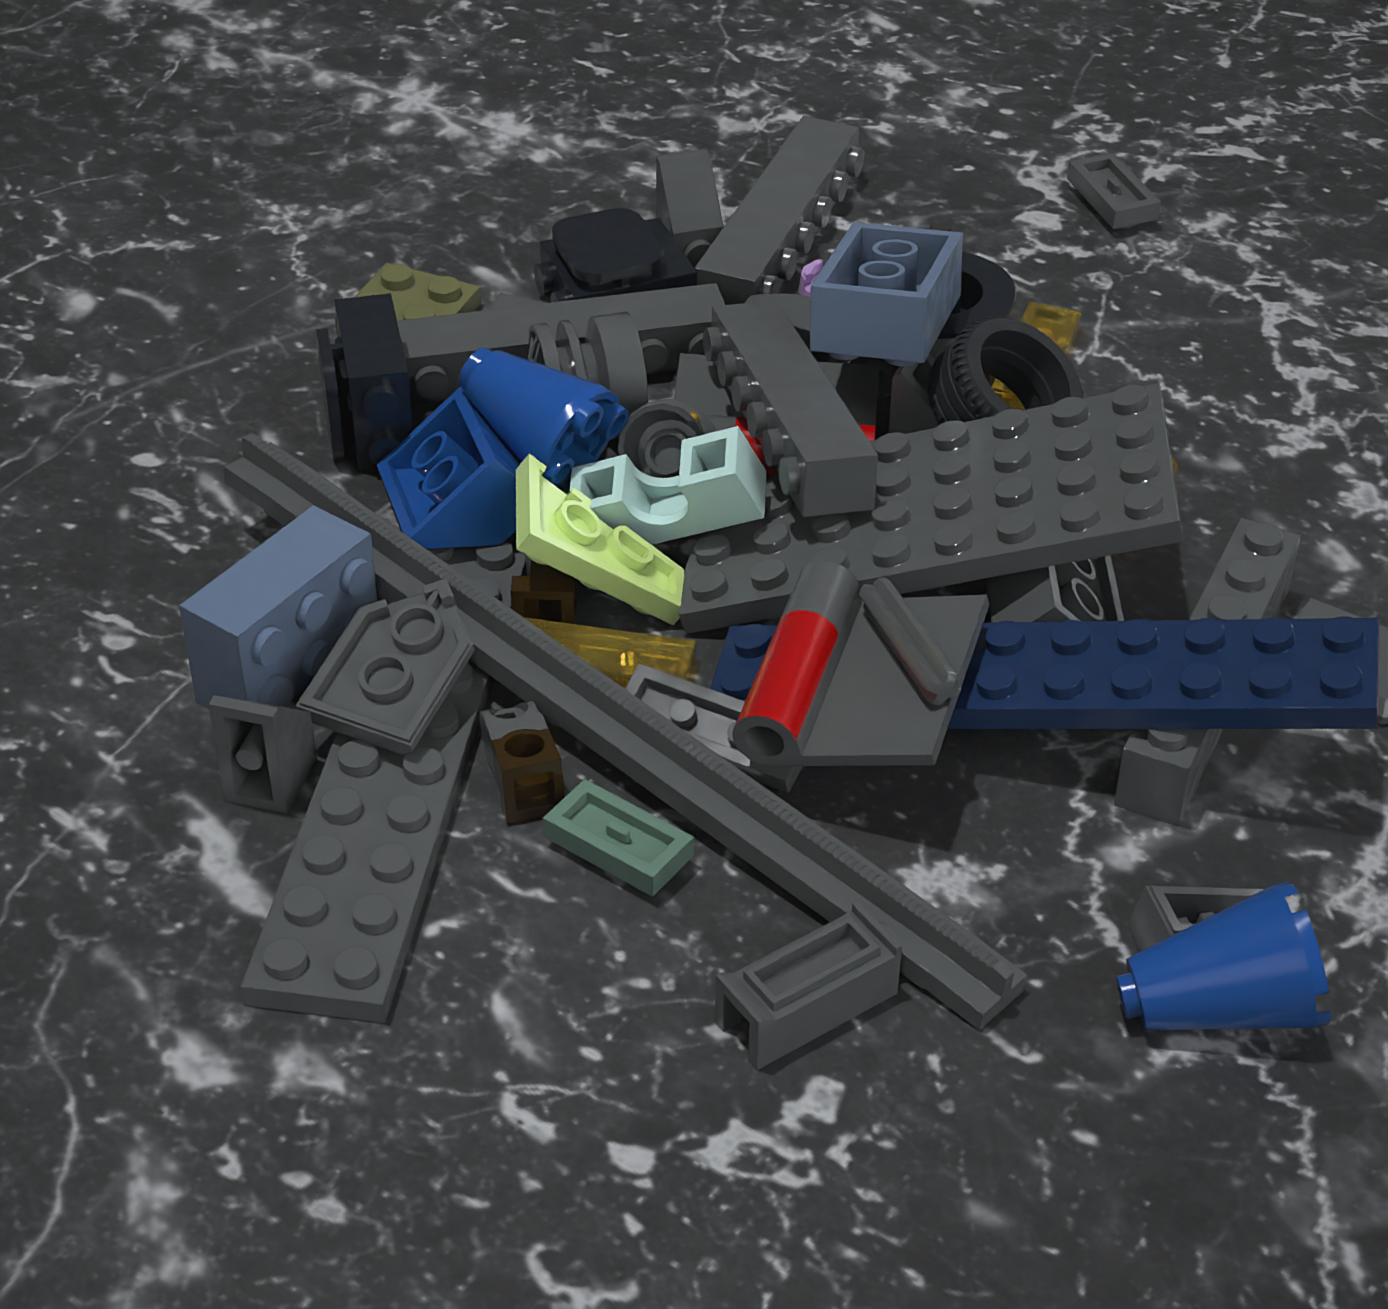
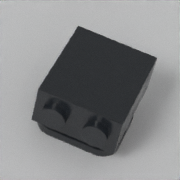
M624 208L608 209L559 220L552 227V239L540 241L541 263L534 266V276L538 291L542 296L547 295L551 303L697 285V271L661 219L643 220L637 212Z
M391 293L335 299L338 330L335 344H330L328 328L316 329L324 407L333 461L345 459L343 441H348L349 446L355 449L359 472L378 470L377 464L413 431L408 370Z

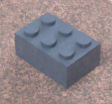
M853 222L811 284L810 351L826 352L832 358L839 360H852L860 356L881 358L894 366H910L916 363H924L961 295L963 232Z
M313 505L180 604L179 608L196 702L209 709V703L213 696L216 695L287 707L289 703L302 694L358 609L378 601L371 533Z

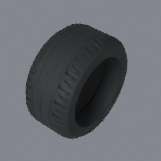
M997 316L982 318L969 324L936 358L929 373L927 387L930 405L939 425L948 421L967 422L992 417L1001 411L1013 409L993 391L984 373L1004 383L1018 397L1025 410L1052 405L1067 397L1084 398L1081 383L1073 364L1051 338L1027 323Z

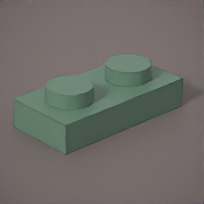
M586 779L543 817V835L545 838L652 897L694 856V836Z

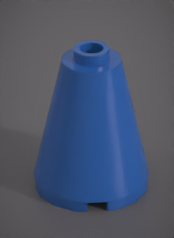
M1289 881L1272 885L1126 958L1128 973L1116 976L1117 988L1126 1018L1140 1017L1145 1030L1317 1028L1328 1025L1331 1021V1010H1316L1315 996L1329 993L1320 949L1310 918L1306 910L1291 913L1285 899L1286 897L1298 894L1295 886Z

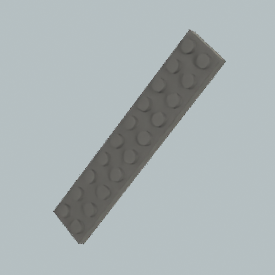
M505 540L501 545L427 549L511 608L510 590L512 576H526L525 554L516 550V541ZM468 661L413 752L402 755L356 738L336 733L242 981L241 992L244 1006L377 1023L386 1022L480 726V711L485 710L494 682L492 676L471 661Z

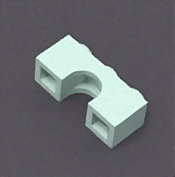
M739 426L682 440L679 475L675 477L657 478L646 475L634 466L627 454L573 467L571 472L569 492L575 487L592 500L590 509L612 529H615L617 526L626 525L651 545L762 519L765 514L766 470Z

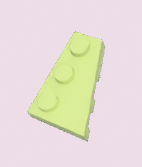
M528 454L516 469V550L526 554L536 563L547 564L578 579L590 589L601 590L630 604L636 611L642 614L655 616L674 625L680 618L679 609L683 591L684 569L626 525L617 526L615 529H612L601 521L590 509L592 503L590 498L575 487L568 494H565L541 476L547 466L531 454Z

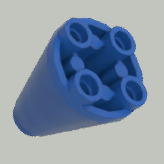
M488 348L478 349L465 362L459 375V386L466 390L467 399L517 461L521 464L526 456L531 454L547 466L541 476L561 491L570 487L572 468L599 461L598 458L609 440L614 439L620 434L629 418V411L619 404L618 396L604 386L500 350L492 352Z

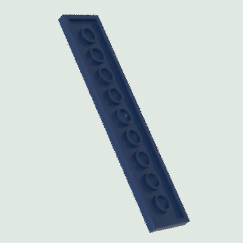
M1343 616L1314 619L1271 617L1266 619L1234 620L1202 618L1197 620L1148 621L1133 619L1129 621L1066 620L1063 622L1000 621L983 623L947 729H1378L1379 618ZM750 624L746 626H730L710 689L745 701L778 625Z

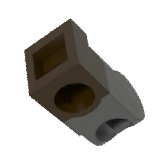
M525 554L526 576H512L510 590L511 609L546 634L575 635L578 579L547 564L536 563Z
M534 701L519 703L513 708L503 710L489 709L480 711V726L484 749L500 792L501 808L506 823L510 824L545 816L564 799L562 759L543 715L539 714Z

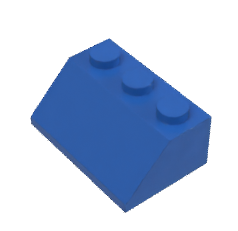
M461 387L377 464L402 532L425 549L501 545L513 533H516V469L520 463L467 399L466 391Z

